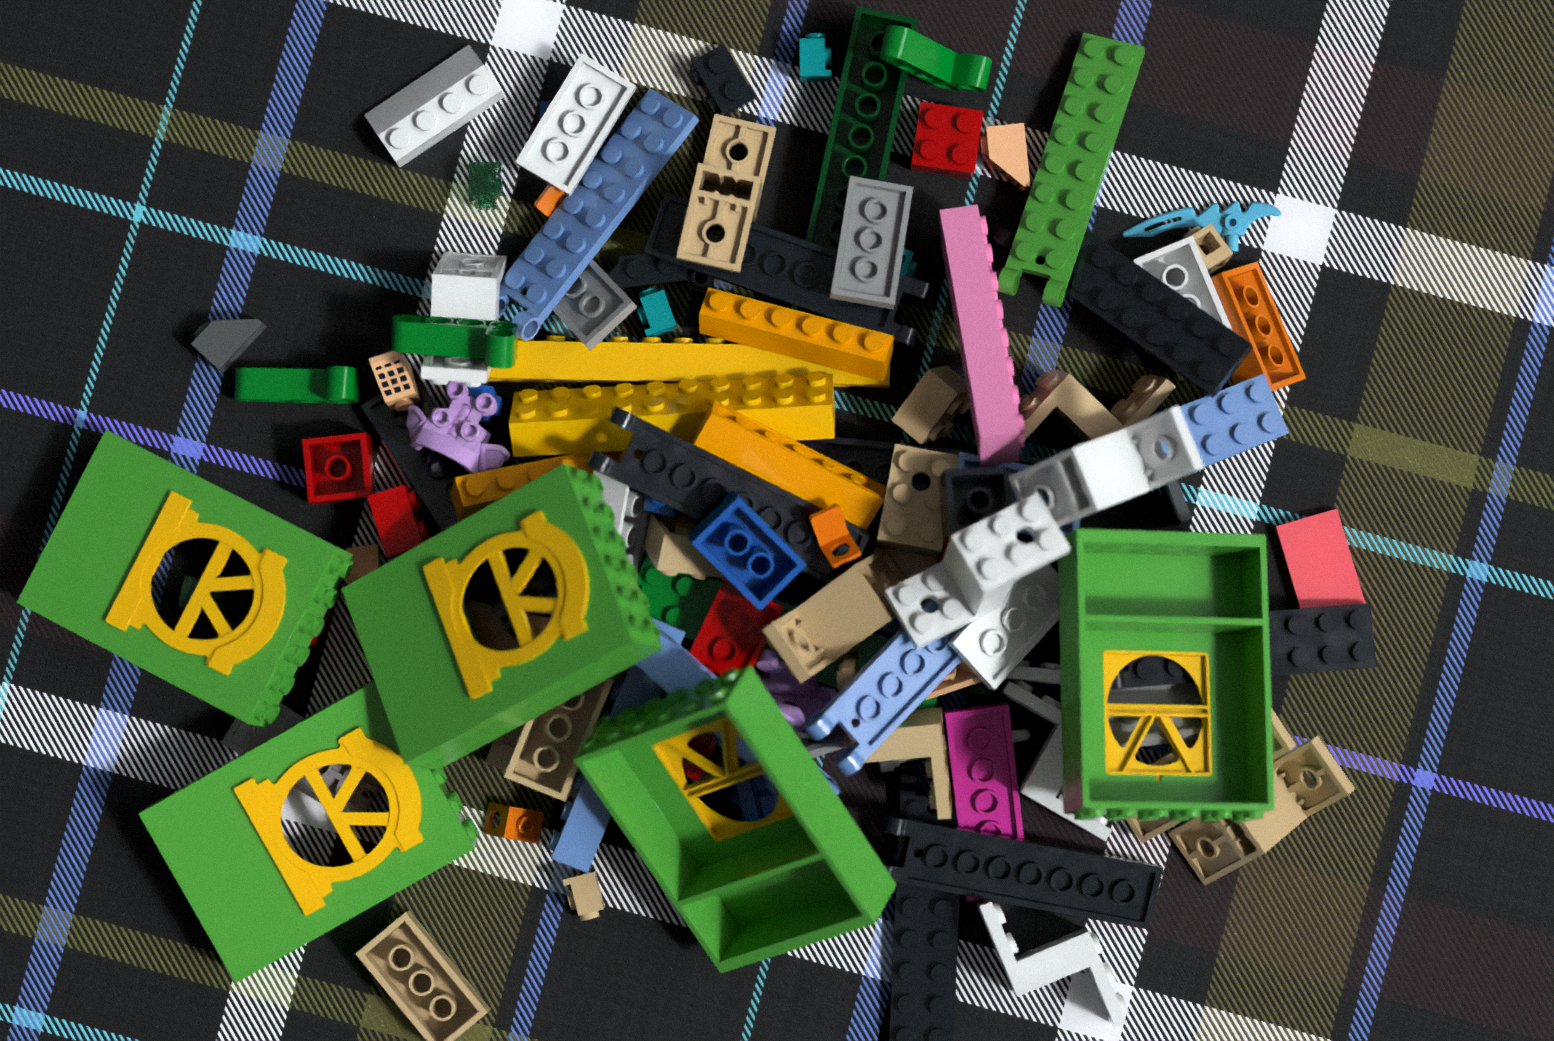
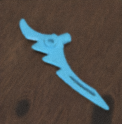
M1233 201L1220 213L1218 203H1212L1198 216L1195 215L1193 207H1186L1143 221L1125 230L1122 235L1123 237H1153L1174 228H1194L1199 226L1202 229L1212 223L1220 236L1226 237V244L1235 253L1239 252L1238 237L1244 236L1247 228L1253 221L1264 216L1279 217L1281 211L1270 204L1251 202L1246 210L1242 212L1239 202ZM1178 217L1181 218L1180 221L1168 223L1147 232L1144 231L1145 228Z

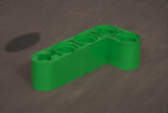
M886 25L879 55L881 60L936 87L955 91L986 92L992 59L977 54L956 53L909 28L898 25Z
M408 314L392 317L391 350L394 352L485 359V366L497 369L511 368L517 359L518 324Z
M329 366L326 369L235 368L234 401L358 404L359 371L354 367Z

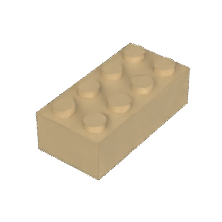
M608 678L526 722L504 777L562 801H567L579 771V767L573 759L581 749V742L592 734L594 724L600 720L615 680Z
M410 910L401 915L356 953L358 958L426 1041H454L491 1010Z

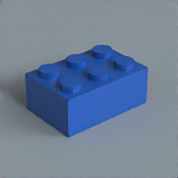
M735 490L687 535L690 542L760 611L807 565L802 557Z

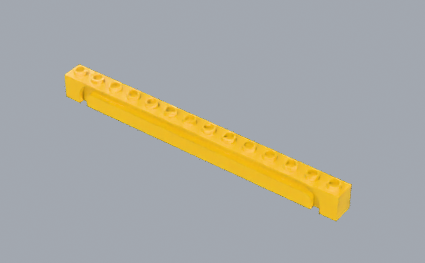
M546 336V341H534V338L524 341L518 337L517 359L514 366L505 369L492 368L487 381L648 384L654 381L679 383L687 379L711 381L720 377L730 380L743 379L747 376L764 378L776 377L780 374L798 376L808 375L812 372H822L824 374L833 373L834 387L889 388L890 364L883 382L739 343L725 344V340L720 338L705 339V344H695L692 338H674V343H661V338L643 337L642 343L629 342V337H610V342H599L590 351L579 338L578 342L565 341V336Z

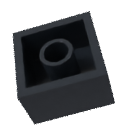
M1009 467L945 469L938 477L943 542H949L951 536L1013 505L1011 483L1008 478L1010 476Z

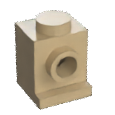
M1212 223L1202 229L1196 226L1183 236L1185 239L1193 235L1209 275L1225 266L1233 255V252Z
M596 870L564 878V886L571 885L572 889L567 891L571 910L577 909L581 921L599 917L598 911L603 910L605 906Z

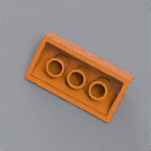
M1258 262L1221 272L1211 277L1232 330L1253 346L1247 357L1231 375L1234 385L1265 374L1271 391L1274 392L1306 379Z

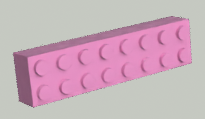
M978 204L939 210L940 243L980 467L1019 461V449L1025 448L1023 436L1025 434L1023 415L1019 414L1018 409L1020 404L1018 388L1013 383V361L1011 356L1008 357L1007 329L1003 328L1002 319H1004L1001 299L998 300L997 296L998 280L996 271L993 272L992 269L993 254L991 244L987 242L988 227L986 216L979 215Z

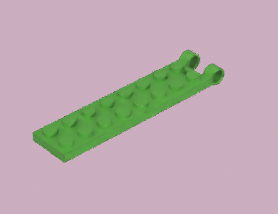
M1083 33L1006 265L1001 270L998 278L997 292L1014 296L1018 290L1022 273L1025 272L1048 278L1049 280L1043 293V304L1057 308L1061 307L1145 54L1143 46ZM1038 258L1045 259L1043 264H1037L1036 261Z

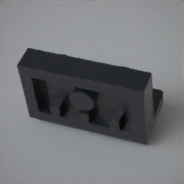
M725 44L699 58L695 56L691 59L693 68L689 70V73L698 87L702 84L704 85L709 94L705 97V100L713 114L719 111L720 115L729 116L756 100Z

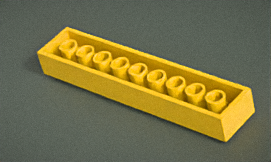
M812 372L808 375L798 376L780 374L776 377L764 378L747 376L743 379L730 380L720 377L711 381L687 379L679 383L654 381L645 385L621 383L611 387L589 385L577 389L557 387L552 390L543 391L524 389L520 392H514L509 419L513 457L591 453L592 449L598 452L624 451L633 433L607 420L614 405L693 445L696 430L713 400L795 441L835 439L833 373Z

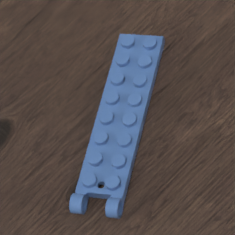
M651 88L643 96L588 167L571 197L566 195L502 278L499 293V317L505 312L511 300L527 309L516 314L512 320L513 323L518 324V337L524 341H529L535 337L540 326L553 311L554 307L563 298L564 294L584 271L588 263L594 258L697 125L699 119L695 114Z
M929 599L921 608L926 613H934L938 610V604L933 599ZM902 627L822 710L817 711L807 719L804 728L814 740L825 737L833 729L834 725L838 723L854 742L852 746L841 751L834 760L835 765L845 776L855 773L864 764L865 760L962 661L961 657L948 644L961 628L916 650ZM853 718H856L858 721L855 727L851 724Z

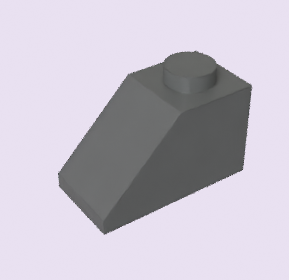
M259 319L213 320L209 325L204 323L196 330L193 335L195 340L191 344L218 370L224 373L267 326Z

